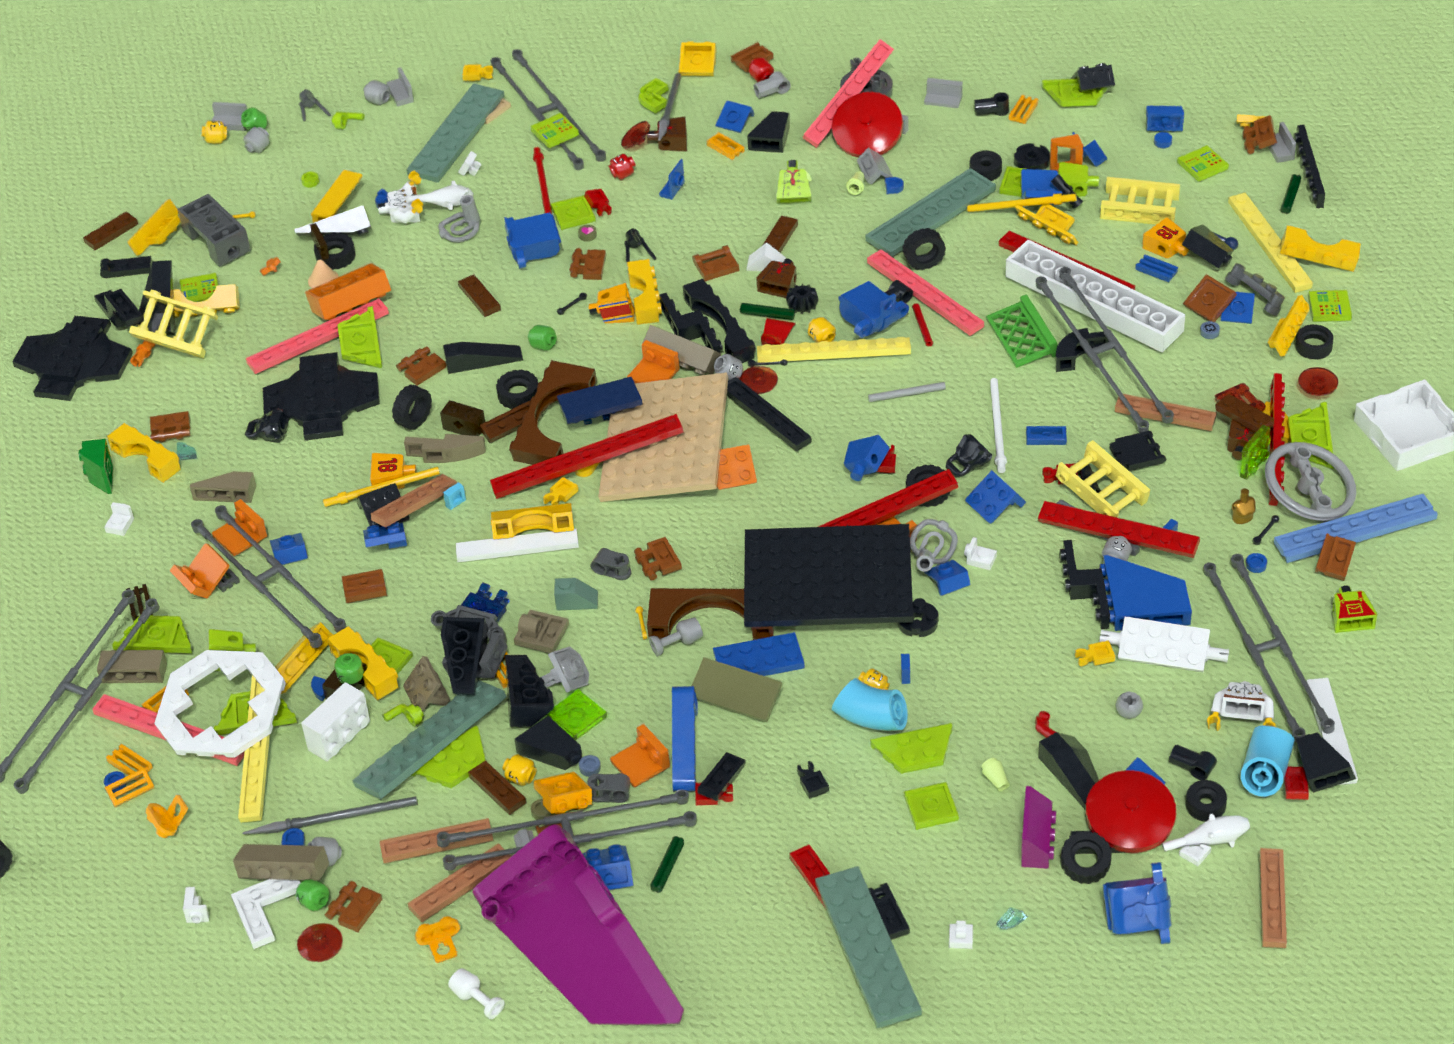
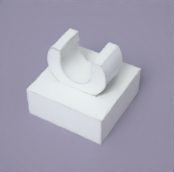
M471 151L458 173L464 176L468 171L471 175L475 176L481 166L480 162L474 161L477 154Z
M957 921V924H950L949 948L972 949L973 924H966V921Z

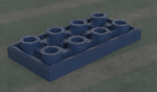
M632 376L557 396L567 424L578 423L582 420L594 419L601 415L613 414L617 411L633 409L636 406L643 405L642 398Z

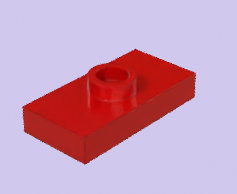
M1287 767L1283 781L1286 799L1309 800L1308 782L1304 767Z

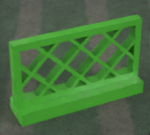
M1027 294L1020 297L1021 302L986 316L988 323L1016 368L1049 354L1052 358L1056 357L1058 346L1057 341ZM1020 309L1021 313L1019 316L1011 315L1012 312ZM1003 318L1002 323H997L993 320ZM1014 320L1016 322L1013 326L1006 324L1007 321ZM1020 322L1028 323L1026 328L1018 327ZM1003 329L1011 330L1009 335L1001 334ZM1015 332H1022V337H1015ZM1028 334L1036 335L1034 340L1026 339ZM1010 341L1019 342L1017 347L1008 346ZM1023 343L1031 345L1029 350L1021 348ZM1035 346L1044 348L1041 351H1033ZM1018 353L1026 354L1024 358L1016 359Z

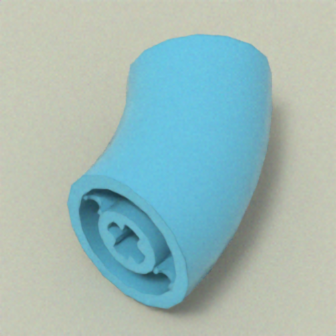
M854 678L843 688L832 706V711L837 715L865 728L892 731L903 730L906 727L908 717L907 705L904 696L898 689H879Z
M1257 726L1254 728L1241 770V781L1250 793L1266 797L1275 794L1280 789L1295 742L1294 737L1290 733L1272 726Z

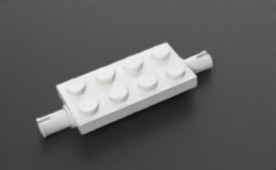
M1131 617L1124 618L1123 630L1120 633L1101 630L1099 641L1109 640L1110 644L1118 645L1119 660L1202 673L1204 672L1205 662L1208 659L1227 663L1229 649L1210 647V644H1208L1210 629Z

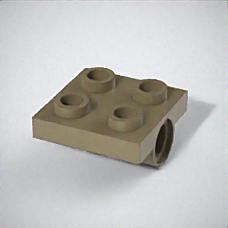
M529 610L528 614H522L519 619L518 632L514 638V644L551 653L556 650L569 625L568 618Z

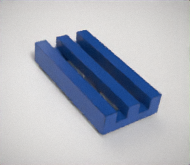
M1146 254L1136 264L1137 271L1166 282H1170L1178 272L1177 266Z
M1026 426L1027 445H1066V426Z

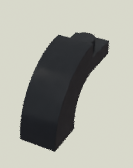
M1088 328L1078 330L1092 349L1109 342L1104 335V331L1089 333ZM1073 332L1066 335L1057 346L1056 372L1075 370L1076 359L1086 353Z

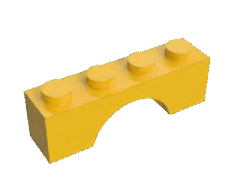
M1287 225L1282 238L1280 254L1354 272L1359 259L1361 243L1342 239L1337 244L1325 245L1311 239L1305 229Z
M649 259L627 262L630 288L643 291L641 295L633 298L637 325L659 322V314H662L661 303H657L660 301L659 291H655L657 289V280L652 278L655 277L654 266H650Z
M235 284L216 286L213 295L202 302H192L185 297L180 289L173 290L174 300L199 308L204 306L214 309L215 313L216 311L223 310L224 313H233L235 309H240L238 286ZM174 307L175 318L179 317V314H184L185 310Z
M124 423L107 436L111 450L123 458L131 455L147 456L150 475L163 483L181 470L179 457L175 452H170L162 444L154 442L149 436L141 434L134 427Z
M571 503L491 512L493 539L511 538L520 532L530 529H547L554 533L573 531Z
M348 626L328 638L330 652L336 658L345 653H353L360 657L362 663L366 664L367 669L363 673L365 688L376 700L381 699L398 688V674L393 667L390 668L381 655L378 656L369 643L366 644L357 631L354 632Z

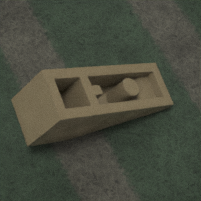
M233 471L190 484L193 501L236 502L241 499L245 503H251L256 489L253 472Z

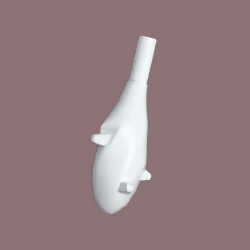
M452 181L451 185L428 194L406 196V202L412 203L415 199H420L421 202L433 203L452 210L453 206L460 205V199L463 196H473L474 193L469 188L457 185L455 181Z
M1210 814L1209 820L1199 825L1195 830L1184 837L1164 842L1162 845L1165 852L1183 846L1200 844L1216 845L1229 843L1231 847H1234L1235 840L1251 827L1248 818L1239 815L1215 818L1213 814Z

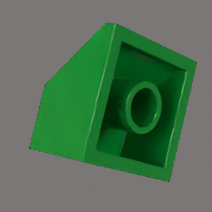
M106 439L82 441V449H79L78 454L79 460L83 461L84 475L88 476L89 483L107 494H112L114 465Z

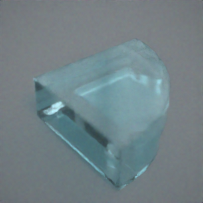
M177 442L179 461L197 459L194 447H190L184 442Z
M1011 907L996 924L1001 930H1007L1017 926L1028 916L1024 911Z

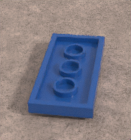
M795 632L713 648L715 661L762 676L805 668Z

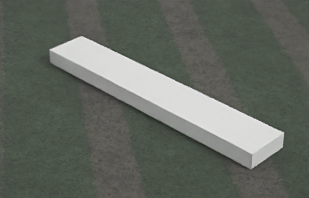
M577 528L573 531L555 533L550 531L517 535L511 538L456 543L457 562L579 548Z
M1308 679L1307 683L1320 707L1324 709L1328 718L1333 719L1335 723L1334 732L1330 734L1324 733L1321 729V721L1315 712L1316 709L1311 702L1320 735L1350 763L1356 776L1355 780L1339 785L1355 784L1358 781V777L1329 679Z

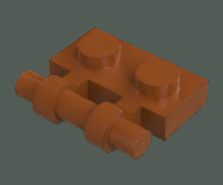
M1271 115L1253 121V127L1245 126L1243 128L1244 146L1248 154H1253L1257 145L1262 149L1277 143Z
M576 248L572 254L573 263L570 264L569 268L570 276L576 278L578 274H583V279L602 280L606 250H587V254H582V249Z
M428 346L423 349H417L414 352L415 354L401 359V362L396 365L399 371L407 369L404 371L405 377L416 386L447 366L446 361L435 353L427 356L431 352Z
M177 412L150 417L151 440L161 443L166 442L167 439L177 438V440H180L183 437L191 436L189 412Z
M666 537L648 542L647 550L642 551L641 548L634 550L636 561L642 565L644 575L649 577L650 580L657 578L656 571L660 570L662 575H666L682 569L681 562ZM653 558L654 562L649 563L648 560Z
M349 881L346 886L341 888L337 899L329 904L325 916L330 920L335 915L340 916L338 918L339 925L358 933L383 899L380 893L363 886L358 893L354 892L357 884L354 881ZM346 900L351 901L347 908L344 907L343 904Z

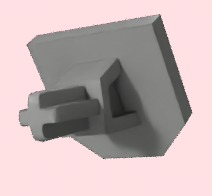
M566 647L548 654L554 668L550 670V673L542 676L546 688L562 683L567 693L588 685L589 671L577 651L571 647Z

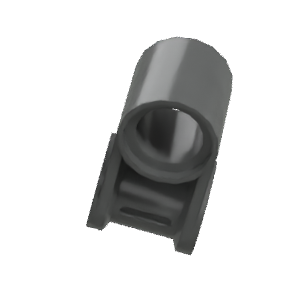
M601 548L590 564L591 569L595 573L621 581L628 579L632 574L631 568L628 566L629 557L624 553L611 551L607 548Z
M597 773L591 775L587 780L588 786L592 789L593 802L624 803L629 799L630 778L625 774Z

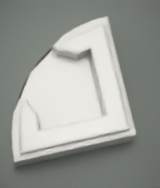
M1204 844L1190 847L1188 845L1179 851V856L1199 866L1210 854L1211 847Z

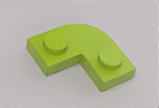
M655 78L642 86L639 94L640 104L655 114L665 108L667 99L660 95L669 90L668 84Z

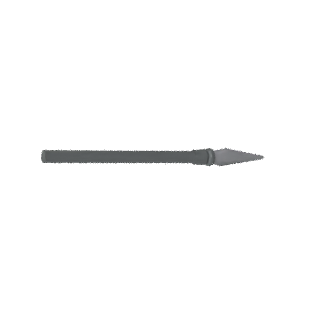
M676 73L674 76L666 107L659 121V141L667 132V127L670 124V114L681 80L680 73Z
M416 796L309 817L292 818V820L287 818L285 821L273 822L245 831L243 834L276 833L291 828H302L303 826L418 804Z

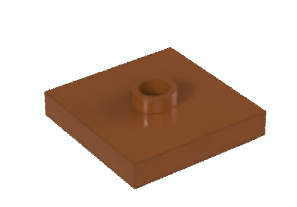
M1206 274L1183 302V305L1207 321L1215 322L1237 294L1234 290Z

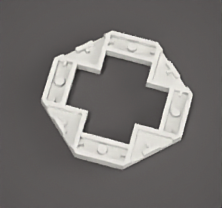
M206 650L170 674L154 724L177 755L196 753L197 756L214 757L215 754L235 758L271 734L274 715H277L280 705L279 698L281 691H284L286 682L263 652ZM220 668L228 680L233 679L248 669L264 689L262 693L248 701L249 706L257 716L223 739L219 737L212 726L193 738L176 716L193 705L184 690Z

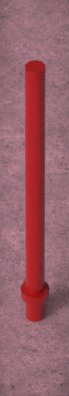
M535 147L533 149V160L536 162L544 213L550 212L552 214L543 166L544 156L541 153V149Z

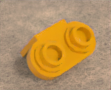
M176 795L168 810L159 804L150 803L145 811L148 821L155 826L157 835L167 838L176 833L188 807L181 796ZM179 804L180 813L178 816H174L175 807Z
M445 916L439 922L430 925H420L415 933V939L419 945H429L435 962L440 963L457 957V951L451 937L459 932L460 924L457 919ZM441 943L450 948V951L445 955L437 953Z

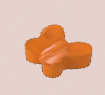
M279 258L269 259L266 262V267L262 268L260 273L264 276L270 271L276 272V266L281 262Z

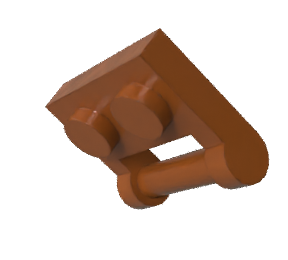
M728 245L706 254L692 256L693 262L704 281L739 271V265L731 254Z

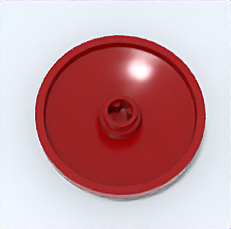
M863 92L849 97L838 107L832 120V132L837 145L845 153L857 158L867 148L880 155L888 152L896 145L903 131V118L898 105L890 97L877 92Z
M1124 770L1106 775L1092 787L1087 797L1085 815L1092 833L1095 832L1099 836L1104 837L1110 847L1121 852L1140 853L1156 848L1169 837L1175 825L1176 804L1169 789L1157 778L1140 771Z

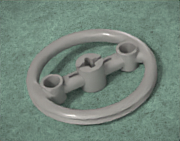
M1305 442L1287 443L1276 448L1266 462L1265 478L1272 494L1283 506L1299 516L1318 521L1334 520L1346 514L1356 499V484L1350 470L1336 455L1320 446ZM1285 454L1291 455L1290 463L1298 468L1301 473L1297 486L1303 494L1310 495L1313 502L1310 508L1291 499L1282 490L1276 479L1275 465L1278 459ZM1311 454L1332 465L1345 483V501L1335 509L1330 507L1332 504L1330 497L1322 493L1320 485L1324 480V474L1318 468L1311 467L1309 462Z

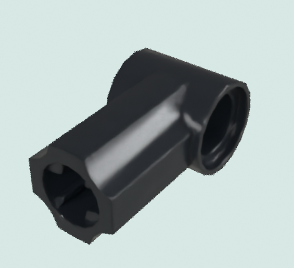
M999 92L992 98L974 100L975 114L995 113L998 116L1007 115L1010 110L1009 95Z
M899 280L892 282L889 289L884 292L888 296L895 294L896 302L903 301L908 303L913 296V290Z
M1175 745L1169 757V762L1189 770L1191 775L1198 780H1206L1216 766L1217 759L1210 752L1202 751L1197 753L1183 746Z

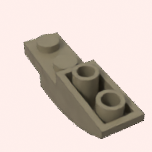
M445 434L444 439L405 437L404 440L406 456L423 457L424 463L456 462L477 457L486 452L484 436Z

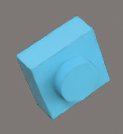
M459 482L443 492L445 506L450 510L466 500L464 486Z

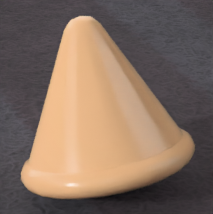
M318 260L308 279V284L313 289L339 276L323 260Z

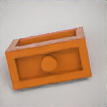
M1078 134L1051 139L1050 170H1057L1059 172V163H1057L1058 146L1070 148V161H1065L1066 163L1082 165L1083 144Z

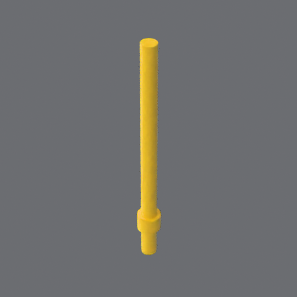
M1059 193L1048 197L972 204L967 206V211L975 212L1014 208L1016 205L1021 207L1053 203L1054 205H1061L1063 202L1077 201L1076 194L1062 195Z
M434 467L351 492H340L337 496L323 499L325 507L338 503L342 505L349 503V500L358 498L360 495L396 483L397 486L439 475L440 471L438 467Z

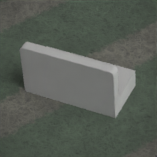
M401 67L397 68L399 79L386 82L397 107L414 102L411 85Z
M928 78L924 104L959 108L963 96V82Z
M213 102L214 117L212 121L223 122L224 126H227V130H246L241 123L242 113L247 110L246 104Z
M1280 122L1279 133H1276L1277 143L1268 147L1277 163L1294 160L1296 142L1285 123Z
M867 148L857 159L866 181L871 185L881 175L886 178L893 177L884 157L872 149Z

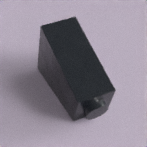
M772 111L748 134V151L783 153L790 128L789 112Z
M1203 224L1191 228L1182 243L1183 246L1217 268L1228 266L1233 258L1231 254L1234 250Z
M549 716L514 739L516 752L519 755L563 770L576 765L582 758L581 745Z
M1319 733L1307 734L1296 739L1306 777L1313 793L1356 779L1350 763Z

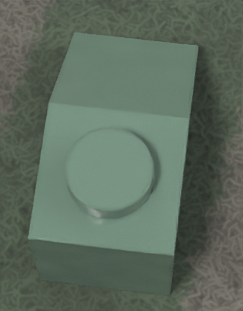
M577 578L555 579L554 596L557 611L598 609V591Z

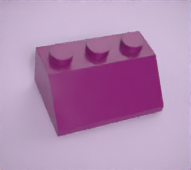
M1026 786L1021 867L1049 869V860H1054V846H1050V842H1055V828H1051V824H1056V811L1052 810V801L1031 786Z

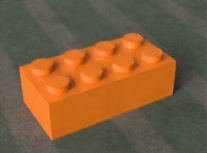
M369 263L310 289L305 294L311 311L324 320H331L336 318L337 314L350 312L355 306L365 305L373 298L385 296L387 292L391 291L385 270Z

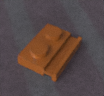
M759 42L733 54L731 62H735L739 68L747 73L753 59L763 57L770 61L774 58L770 50L763 45L760 46Z
M1327 533L1315 572L1318 573L1319 571L1326 576L1344 581L1356 542L1338 536L1333 537Z
M382 569L342 576L346 603L387 596Z

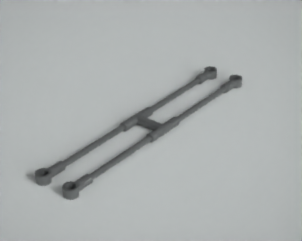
M520 49L512 51L513 60L518 61L527 69L549 96L552 103L537 108L507 74L506 69L501 64V59L493 57L490 60L491 66L497 69L500 74H503L539 122L546 119L543 116L544 113L558 109L579 130V134L589 144L590 149L595 154L596 161L603 162L606 160V152L600 150L596 144H593L569 115L568 110L555 94L550 92L530 68ZM564 142L560 143V146L573 162L574 169L582 170L584 168L583 159L578 158L571 152Z
M1060 268V279L1065 280L1070 288L1074 289L1109 340V342L1093 349L1087 340L1081 336L1053 296V292L1047 285V279L1043 276L1037 277L1036 288L1042 290L1046 297L1051 300L1080 341V345L1094 365L1100 369L1131 413L1130 416L1137 424V431L1139 433L1149 431V422L1143 420L1138 412L1132 408L1097 356L1113 348L1124 359L1155 402L1156 408L1162 415V421L1166 424L1173 422V411L1168 410L1153 393L1128 358L1127 352L1112 331L1105 326L1077 287V283L1071 276L1070 268Z
M220 505L215 508L217 518L223 519L228 525H232L272 566L258 576L245 569L221 546L204 527L201 519L192 521L193 532L200 533L205 539H208L242 572V575L261 594L267 596L301 630V633L309 640L311 647L318 648L322 645L320 634L313 633L307 626H304L268 591V588L262 582L280 573L325 615L326 619L333 624L335 632L338 633L347 627L344 619L337 618L332 612H329L292 577V574L276 558L269 555L228 513L226 506Z
M1241 554L1232 555L1231 565L1237 568L1241 577L1245 579L1275 637L1273 640L1255 645L1251 636L1247 634L1221 586V581L1216 573V565L1212 562L1206 563L1204 565V575L1211 579L1213 585L1217 587L1252 658L1256 665L1260 667L1282 708L1295 742L1297 743V738L1305 736L1306 732L1303 728L1299 727L1296 719L1290 714L1260 655V652L1280 647L1285 657L1290 661L1316 709L1315 712L1321 721L1322 731L1326 734L1334 732V720L1328 718L1324 709L1320 707L1293 658V653L1279 627L1275 625L1249 578V572L1244 565L1243 556Z
M131 589L123 591L122 600L114 609L113 615L74 668L72 667L50 696L49 702L10 755L5 757L0 764V783L4 781V773L12 764L13 758L54 702L59 700L65 690L80 695L81 697L75 704L74 710L34 765L29 767L22 778L14 782V788L18 793L23 794L28 791V783L36 774L39 765L77 713L84 708L102 683L103 677L141 625L145 624L152 613L159 610L160 606L156 599L151 598L146 601V608L139 616L136 625L87 689L71 683L78 674L79 668L117 616L122 614L128 604H132L136 600V596Z
M677 790L675 794L660 796L657 799L584 812L581 810L547 816L539 820L467 833L465 831L451 834L439 832L437 834V845L443 848L449 846L452 842L463 841L466 838L561 823L562 828L570 833L576 844L590 842L592 839L664 826L686 825L692 827L696 825L697 815L693 811H687L684 813V816L668 818L666 821L594 834H573L570 821L584 819V817L660 803L661 805L675 802L681 805L686 804L689 798L688 791ZM522 847L457 857L448 854L443 858V867L446 870H454L458 865L473 863L476 860L515 854Z

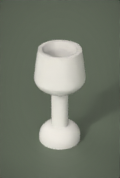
M461 968L450 978L449 988L461 1000L475 998L485 1006L484 1014L488 1019H494L502 1011L505 1004L504 1000L499 997L490 999L479 990L480 980L473 973Z

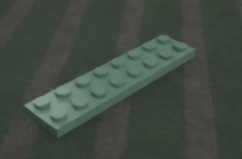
M473 83L406 169L407 175L412 171H416L420 178L439 183L485 123L488 115L495 110L501 99L504 98V91Z
M969 168L866 234V241L893 257L903 250L902 246L908 235L921 228L935 230L966 210L968 205L977 203L995 191L996 184Z
M478 680L474 695H456L451 702L440 708L436 714L425 720L421 726L409 733L405 739L394 745L390 751L378 758L375 763L353 779L354 786L382 799L507 697L504 690Z
M859 867L816 878V887L876 1027L881 1028L922 1015V1009Z

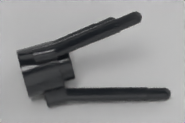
M634 228L628 230L625 235L627 240L624 242L626 262H630V246L636 248L641 244L653 260H656V256L648 247L644 238L640 236L639 231Z

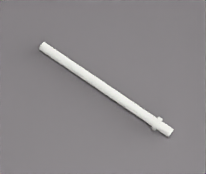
M992 378L990 380L996 446L995 464L997 465L998 472L1004 473L1006 471L1005 464L1007 463V458L1004 456L998 380Z

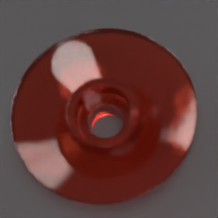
M642 121L630 128L621 141L622 147L628 149L641 145L646 139L650 124L647 121Z
M765 366L750 367L743 371L739 378L757 394L771 391L778 383L776 372Z
M1313 367L1304 370L1299 375L1298 384L1308 394L1325 396L1337 389L1338 378L1328 369Z
M327 923L309 926L300 934L297 940L298 952L304 959L311 962H323L333 958L340 951L343 944L342 934L339 929Z

